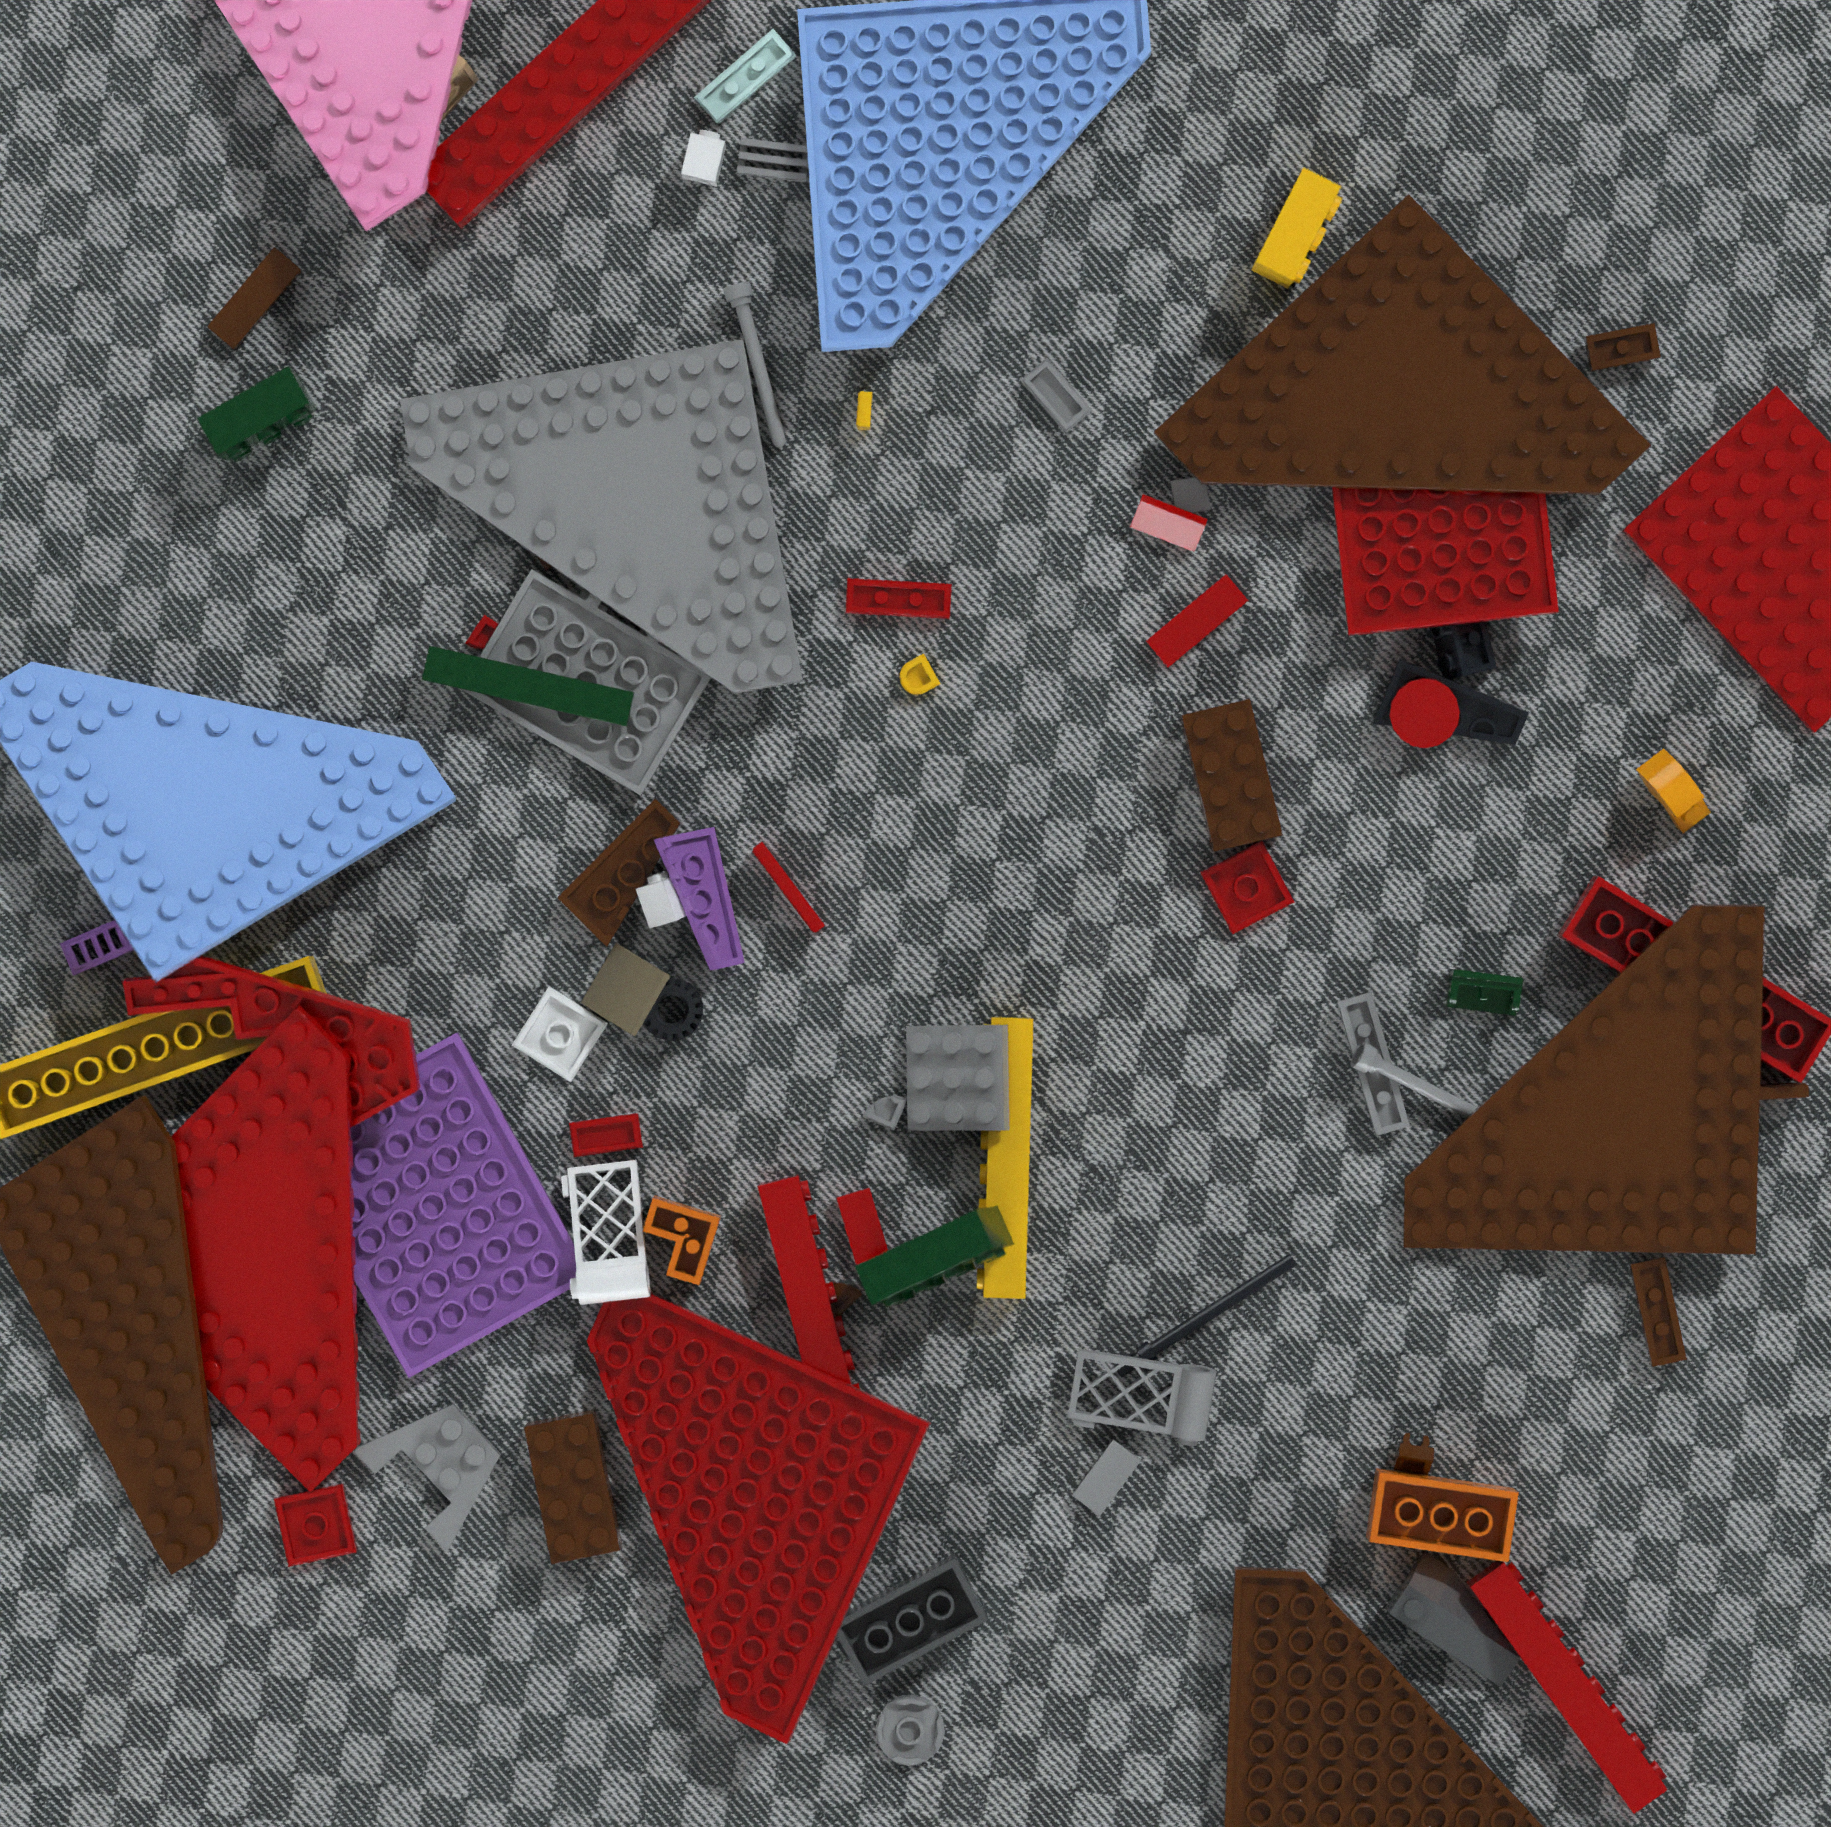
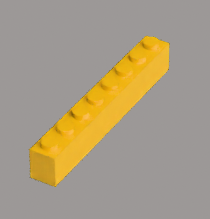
M991 1017V1024L984 1025H1008L1009 1130L981 1131L980 1150H987V1164H980L979 1184L986 1185V1199L979 1198V1209L998 1206L1014 1245L1004 1249L1007 1255L989 1263L984 1262V1268H977L976 1289H983V1298L1025 1299L1033 1018Z

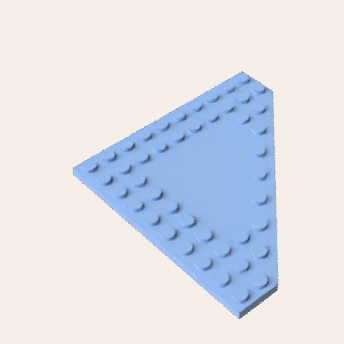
M913 0L797 9L822 352L892 347L1149 58L1151 55L1147 0Z
M30 662L0 680V744L155 982L456 801L455 795L420 743L415 740L37 662Z

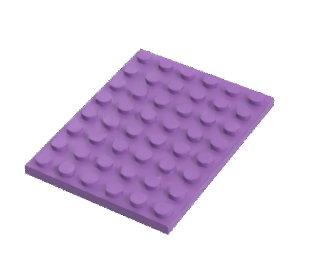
M458 1032L416 1055L420 1089L417 1092L350 1128V1139H352L353 1168L351 1169L352 1188H354L353 1237H355L356 1255L354 1280L408 1378L570 1289V1278H576L574 1241Z

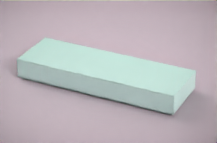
M772 29L700 91L694 99L718 125L796 57V54L777 32Z

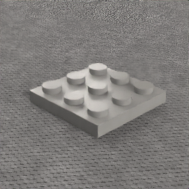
M1008 1025L906 1026L908 1131L1009 1130Z

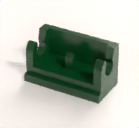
M1450 969L1446 1007L1516 1016L1520 1006L1523 978Z

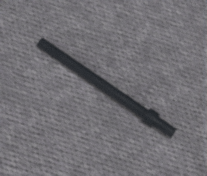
M1289 1253L1151 1343H1148V1341L1144 1342L1136 1348L1137 1352L1130 1357L1157 1360L1158 1354L1297 1265L1295 1260ZM1124 1365L1117 1372L1122 1378L1135 1370L1134 1366Z

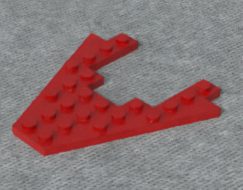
M203 955L198 956L157 982L154 981L152 976L126 978L123 981L128 1016L231 1006L236 1039L269 1036L297 1007L301 1006L350 1055V1070L348 1071L352 1111L350 1128L420 1089L411 1020Z

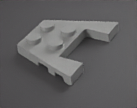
M454 1403L365 1443L354 1450L357 1456L374 1474L398 1452L403 1450L443 1493L451 1504L434 1518L425 1529L445 1551L451 1547L501 1456V1453Z

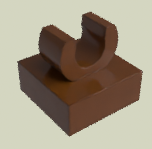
M1405 1433L1394 1457L1393 1470L1428 1475L1434 1461L1435 1449L1429 1447V1437L1424 1435L1421 1446L1411 1445L1410 1433Z

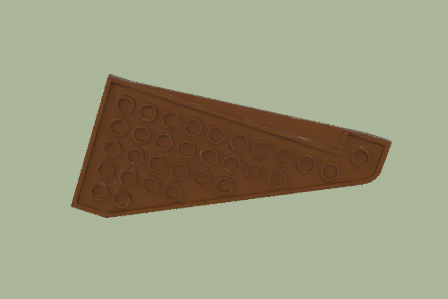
M143 1095L0 1187V1246L153 1547L170 1574L173 1575L216 1547L223 1533V1516L176 1146L151 1103Z

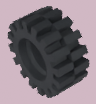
M669 978L643 1022L646 1029L655 1037L667 1041L681 1040L691 1035L698 1028L703 1018L704 1005L700 993L692 984L683 979ZM677 996L684 1002L686 1011L684 1017L679 1022L668 1023L660 1017L658 1006L663 998Z

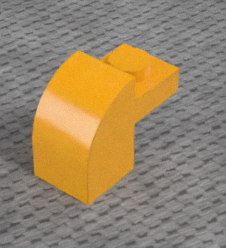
M1664 748L1636 769L1649 792L1664 806L1676 828L1683 834L1711 813L1703 800L1705 797L1684 768Z

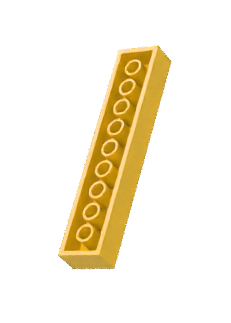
M307 956L261 973L326 993L314 956ZM231 1006L149 1013L1 1064L0 1139L22 1133L254 1051L268 1036L236 1039Z

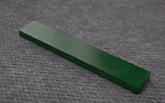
M429 646L422 676L424 681L626 727L635 694L631 691Z

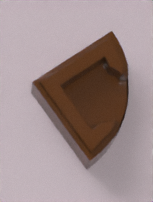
M835 1283L834 1287L838 1302L831 1303L834 1315H842L863 1292L850 1284Z

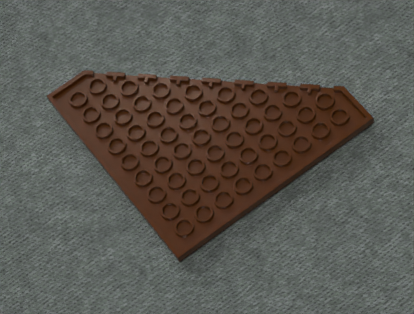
M1409 194L1154 431V435L1201 484L1282 485L1286 487L1314 488L1319 486L1350 489H1428L1460 492H1535V494L1573 493L1600 495L1651 447V444Z
M1692 904L1668 929L1666 928L1646 947L1645 951L1632 963H1629L1609 982L1610 984L1596 997H1593L1573 1016L1574 1018L1559 1032L1555 1033L1531 1059L1517 1069L1493 1095L1479 1105L1455 1131L1441 1141L1417 1167H1414L1404 1177L1403 1247L1756 1254L1765 906Z
M1234 1568L1224 1827H1544L1305 1569Z

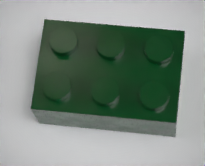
M287 366L196 419L217 455L226 461L233 459L234 462H238L252 453L250 448L263 441L264 445H267L279 439L283 435L281 430L291 424L297 428L313 418L311 413L318 409L298 374Z

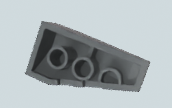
M1424 1550L1385 1607L1386 1610L1403 1624L1501 1687L1520 1660V1657L1457 1574Z

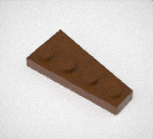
M654 799L557 898L608 947L638 896L636 889L645 885L647 877L650 876L661 858L654 839L674 835L681 823L657 799Z

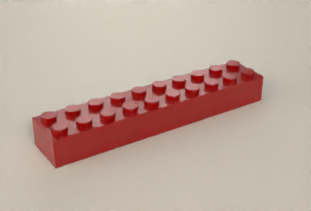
M597 0L436 148L434 159H431L427 175L429 180L426 192L460 229L464 228L711 0Z

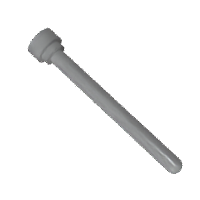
M750 281L734 284L723 288L726 302H730L731 307L736 308L772 443L776 447H782L786 443V438L749 306L752 303V287Z
M1365 1042L1359 1045L1353 1055L1351 1067L1362 1073H1374L1376 1071L1465 1117H1468L1477 1108L1381 1059L1382 1055L1377 1053V1048Z

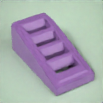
M115 920L60 943L73 976L135 951ZM113 929H116L123 946L119 949L116 948L110 933ZM101 934L104 935L110 950L107 954L104 953L97 937ZM89 939H91L98 958L93 960L85 943ZM77 944L86 962L82 965H79L72 946Z

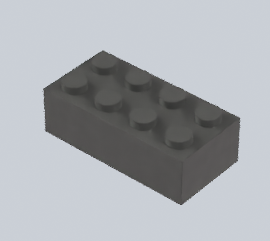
M954 1553L849 1609L837 1637L860 1680L866 1686L988 1621V1615Z

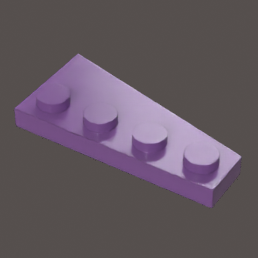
M711 827L654 839L710 971L745 963L715 828Z

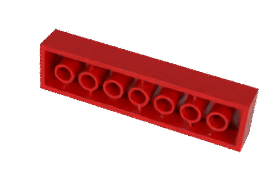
M1593 876L1557 936L1619 974L1674 922L1603 878ZM1763 977L1761 1062L1792 1081L1802 1083L1831 1036V1019Z

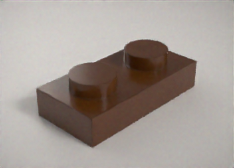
M1655 323L1584 337L1590 372L1661 358Z

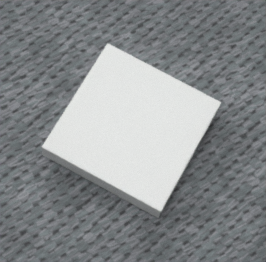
M549 986L512 1046L564 1079L572 1082L605 1030L608 1022Z

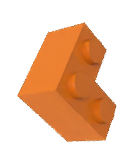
M658 1196L652 1198L643 1232L676 1242L666 1273L667 1276L700 1285L721 1215Z

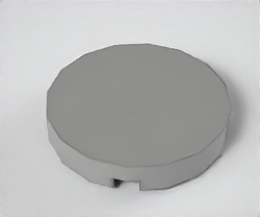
M913 1694L898 1696L889 1701L880 1711L875 1726L877 1743L884 1754L895 1763L907 1766L922 1764L933 1757L942 1746L945 1734L943 1717L936 1705L924 1697Z

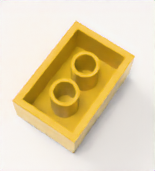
M1303 167L1251 271L1289 289L1293 281L1299 284L1311 262L1305 258L1308 251L1316 252L1327 229L1321 227L1324 219L1331 222L1343 199L1337 195L1341 186Z

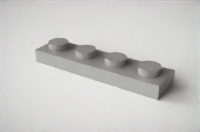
M1372 992L1337 1001L1352 1056L1359 1045L1365 1042L1377 1048V1053L1382 1055L1381 1059L1392 1064ZM1357 1070L1375 1135L1378 1136L1409 1127L1410 1124L1398 1083L1376 1071L1374 1073H1362Z

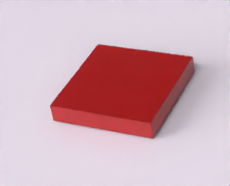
M1263 840L1200 872L1231 934L1294 903Z
M343 1483L317 1488L311 1493L303 1491L274 1498L288 1567L352 1554L358 1551Z

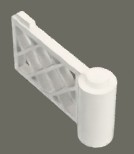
M637 1160L567 1168L568 1175L561 1176L563 1197H570L576 1260V1278H570L572 1299H579L580 1305L650 1297V1279L643 1232ZM630 1170L631 1183L622 1193L608 1183L617 1171ZM600 1173H607L604 1178L598 1175ZM592 1175L599 1181V1184L586 1197L577 1189L576 1176ZM604 1186L618 1196L607 1212L592 1201ZM631 1191L633 1195V1201H631L627 1197ZM578 1196L584 1200L580 1207L578 1204ZM623 1201L634 1208V1217L626 1226H623L611 1216ZM588 1205L603 1215L591 1231L580 1223V1215ZM607 1220L622 1230L610 1246L595 1235ZM634 1225L636 1227V1235L630 1231ZM581 1230L587 1234L583 1241L581 1237ZM628 1235L637 1242L638 1256L623 1257L614 1249ZM591 1239L606 1249L598 1260L584 1262L583 1249ZM610 1254L616 1257L613 1259H607Z

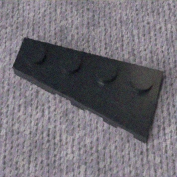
M1399 658L1372 722L1376 725L1392 726L1389 715L1390 706L1397 690L1408 681L1421 678L1440 681L1447 685L1456 696L1460 714L1458 726L1452 735L1516 745L1529 711Z

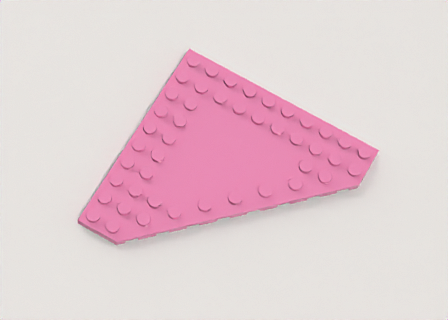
M214 0L366 232L426 192L430 162L435 156L440 135L439 126L442 114L446 111L451 90L450 81L458 54H460L463 41L461 36L465 20H468L473 0Z

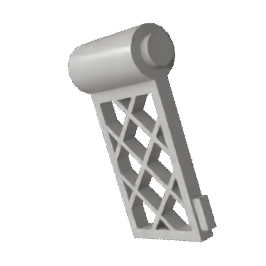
M1079 1348L1067 1418L1074 1419V1426L1094 1429L1096 1422L1169 1434L1177 1437L1179 1444L1197 1446L1198 1441L1206 1439L1217 1372L1212 1368L1202 1365H1179ZM1084 1358L1099 1361L1106 1372L1090 1382L1082 1371ZM1107 1362L1116 1363V1365L1110 1368ZM1124 1365L1134 1366L1141 1377L1125 1388L1114 1372ZM1141 1368H1146V1369H1151V1370L1148 1371V1372L1145 1374L1144 1371H1143ZM1158 1371L1174 1373L1172 1385L1161 1393L1158 1392L1149 1379ZM1110 1376L1121 1391L1105 1402L1094 1386ZM1082 1378L1086 1386L1079 1390L1080 1381ZM1145 1381L1155 1397L1139 1407L1129 1392ZM1089 1390L1101 1404L1091 1412L1076 1410L1078 1398ZM1170 1393L1169 1404H1167L1164 1397ZM1122 1396H1125L1135 1409L1134 1412L1125 1418L1115 1416L1109 1407ZM1159 1401L1167 1411L1165 1424L1150 1422L1144 1411ZM1102 1410H1105L1108 1415L1098 1413H1100ZM1139 1415L1143 1421L1135 1420L1134 1418Z

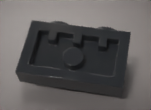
M1485 621L1429 627L1438 655V666L1444 677L1452 680L1497 668Z

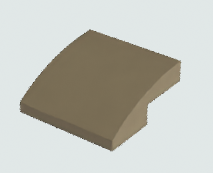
M615 943L581 1003L616 1026L636 1036L670 975L627 948Z

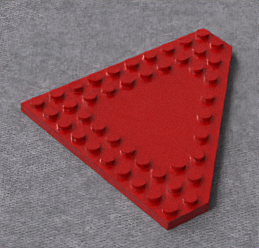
M299 1006L171 1137L176 1146L206 1388L311 1493L361 1443L360 1429H358V1410L360 1409L359 1381H357L358 1333H356L355 1326L357 1292L356 1285H354L356 1255L355 1237H353L354 1188H352L351 1182L353 1147L352 1139H350V1120L352 1119L348 1073L350 1070V1055Z
M652 1292L650 1297L603 1302L586 1341L600 1371L601 1382L608 1400L611 1401L619 1431L625 1447L627 1446L632 1458L633 1469L642 1493L646 1496L651 1510L650 1515L658 1537L664 1545L668 1556V1564L685 1602L686 1613L694 1634L696 1633L703 1651L702 1656L711 1681H714L723 1713L774 1739L788 1744L931 1422Z

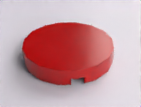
M1421 678L1408 681L1397 690L1391 700L1389 715L1392 727L1401 740L1413 747L1430 748L1442 744L1452 736L1458 726L1460 710L1456 696L1447 685L1436 679Z

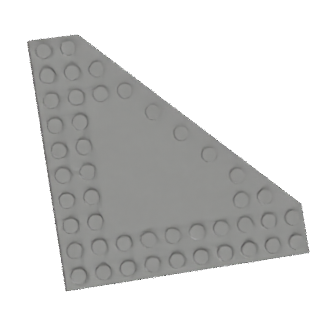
M743 339L400 399L412 470L419 475L425 477L442 491L474 511L488 523L507 534L541 560L547 562L564 576L596 596L610 608L629 619L663 645H666L686 661L718 681L732 693L736 694L803 682Z

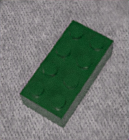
M998 1206L980 1208L855 1266V1269L871 1305L883 1303L885 1308L894 1304L900 1305L915 1298L913 1291L915 1293L924 1290L930 1291L945 1284L946 1282L943 1277L946 1279L954 1276L959 1277L975 1270V1262L976 1265L984 1262L989 1263L1007 1255L1004 1249L1014 1245V1242Z

